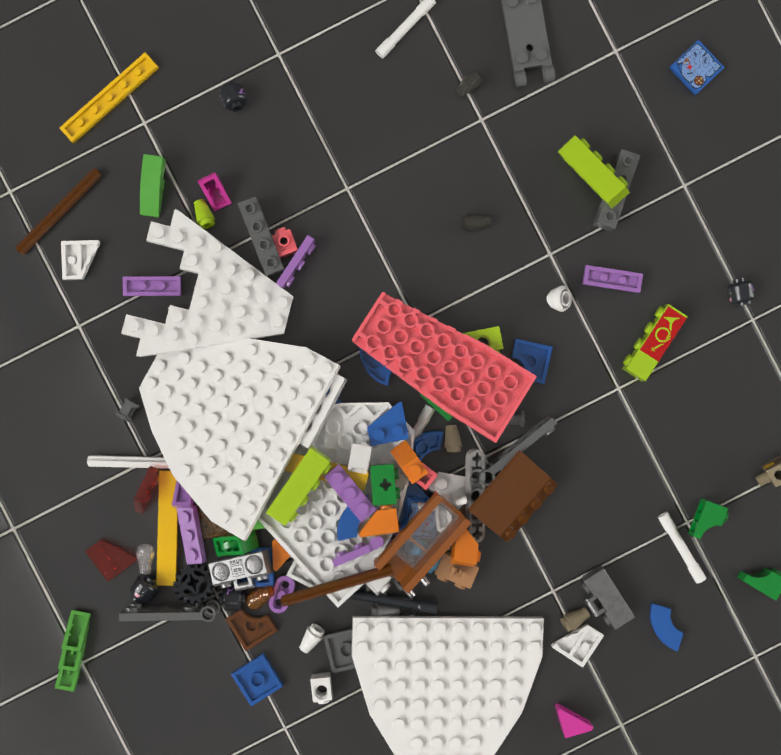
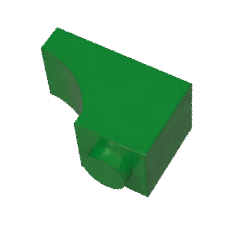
M701 498L688 534L701 539L704 532L710 527L716 525L722 527V524L728 518V508Z
M255 530L251 531L246 541L232 533L212 538L217 556L243 555L259 547Z
M764 568L762 572L757 574H747L740 571L737 576L740 580L774 600H777L781 594V572L774 568L771 571Z

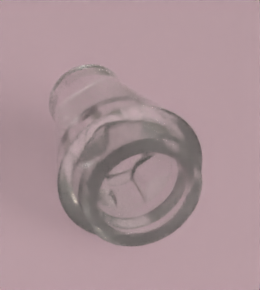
M142 544L137 547L136 556L140 574L151 573L155 554L153 545Z

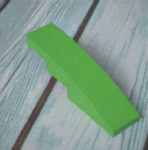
M71 610L61 647L63 651L58 666L59 673L55 689L71 692L76 690L87 641L90 613Z

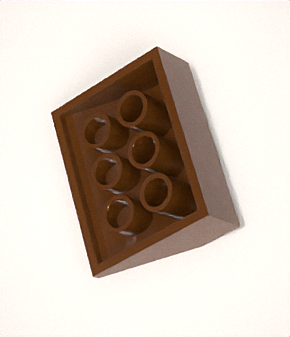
M519 450L470 506L468 511L508 543L516 536L517 531L529 521L530 516L541 507L543 501L554 492L558 484Z

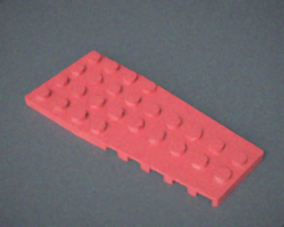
M385 292L381 293L352 338L354 344L442 410L494 443L498 441L537 377L486 344L456 331L455 328L447 326L433 317L421 313L420 310L390 297Z

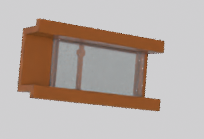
M435 490L424 506L384 551L373 560V565L381 570L385 565L391 564L394 571L392 577L400 582L402 588L407 593H410L468 528L471 522L461 511Z

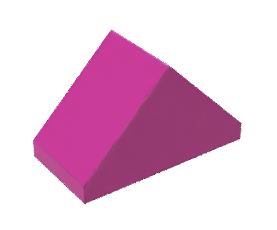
M215 172L198 180L214 212L231 204V200Z
M556 703L555 708L565 738L592 731L594 727L589 720Z

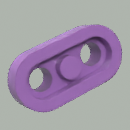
M282 575L276 581L269 600V607L273 612L282 613L287 609L288 606L278 605L276 600L280 599L282 595L294 591V579ZM287 581L289 586L284 587L282 583Z

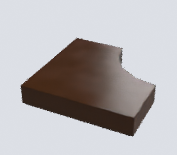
M242 609L225 619L245 651L279 630L269 614L253 616Z

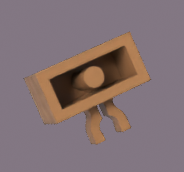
M446 551L437 570L434 571L435 575H437L436 578L444 582L450 580L455 583L456 587L465 590V587L471 589L479 570L478 564L474 567L450 564L451 553Z

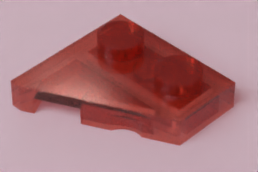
M149 467L133 499L135 511L141 514L151 497L153 486L157 485L160 477L155 467Z
M104 539L99 540L85 551L107 582L139 559L136 555H131L123 551L124 549L113 546Z

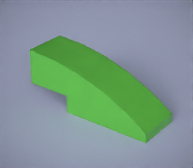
M143 154L140 184V215L160 218L165 183L163 177L166 159L164 157Z

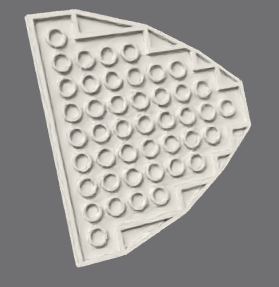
M245 338L220 345L157 354L139 390L151 431L172 475L212 522L246 541L341 366L306 347Z
M389 402L334 404L313 446L329 456L331 462L347 466L349 464L352 443L363 442L372 447L365 491L361 490L364 495H369L372 504L370 465L394 463V468L398 467L399 479H395V487L400 488V499H396L397 504H392V507H396L397 519L399 521L409 479L390 450L405 440L413 449L415 431L406 422L409 439L371 446L367 427L392 408ZM312 423L309 424L307 430L311 428ZM299 444L295 453L306 455L309 448ZM284 471L258 520L317 585L364 572L370 566L375 567L373 560L384 551L393 533L360 537L359 532L373 515L372 513L362 523H359L357 537L338 541V523L347 504L327 481L319 480L321 482L315 491H309L307 496L310 498L304 507H298L296 512L299 514L292 523L288 522L284 526L266 514L270 505L293 474ZM383 479V483H380L384 490L388 489V486L391 485V482H387V479ZM374 505L376 509H380V505ZM376 536H381L384 539L383 546L337 567L332 562L336 558L335 554L346 550L347 553L354 551L353 546L362 542L367 545L370 539L376 538ZM363 584L326 595L339 607Z
M353 616L351 655L369 714L394 755H495L522 714L543 655L544 618L542 616Z

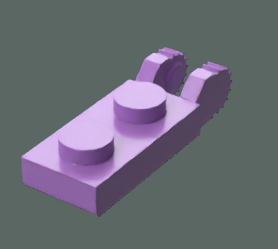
M376 536V538H371L367 545L362 542L353 546L354 551L349 553L346 550L335 554L336 558L332 562L337 567L383 546L384 539L381 536Z

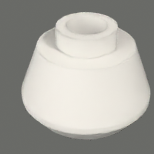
M566 286L556 287L547 295L549 306L555 310L564 312L571 305V292Z

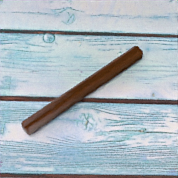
M93 168L28 233L15 249L24 255L102 177V174L96 168Z
M388 564L381 570L374 568L285 594L280 597L281 604L284 607L392 576L394 573L391 564Z

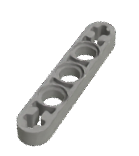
M473 448L467 452L465 460V496L467 499L465 517L471 522L467 528L469 533L472 535L476 530L478 531V534L472 537L479 543L485 537V524L478 518L473 520L471 517L472 513L468 509L475 502L472 500V493L478 491L480 496L485 490V485L479 479L473 482L471 478L474 472L480 473L485 469V454L481 450ZM476 455L479 456L477 459H475V461L472 460V458ZM485 473L481 477L483 482H485Z

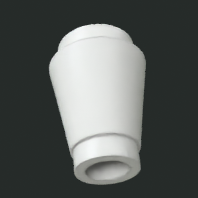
M317 624L308 626L299 646L300 650L304 653H309L323 639L324 629Z

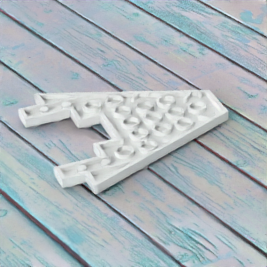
M174 210L170 226L151 222L146 239L147 242L184 251L180 270L196 273L198 278L189 310L170 305L165 324L126 314L121 333L140 338L137 357L220 345L245 338L259 339L284 335L293 300L291 294L180 211Z

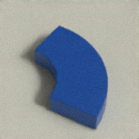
M359 347L360 358L365 370L376 381L388 386L392 371Z
M442 430L427 431L414 438L413 451L420 461L426 454L441 449L444 433Z
M348 506L343 511L338 523V541L357 537V528L361 521Z
M651 602L650 622L655 634L666 646L678 651L684 633L676 629L672 624L670 618L671 609Z

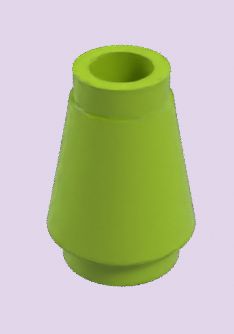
M196 200L194 208L197 225L202 229L214 226L215 217L205 200Z

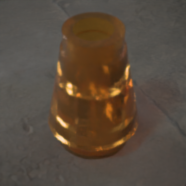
M266 586L249 592L246 597L247 605L251 609H260L274 596V589L271 586Z

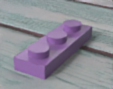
M307 235L276 282L283 289L286 286L290 287L295 279L293 277L296 270L300 271L305 264L304 258L307 254L311 255L315 249V240Z
M585 265L582 285L640 293L643 274Z
M123 277V296H182V277Z
M340 464L324 476L361 523L377 510Z
M193 505L192 509L176 508L187 564L206 562L197 505Z

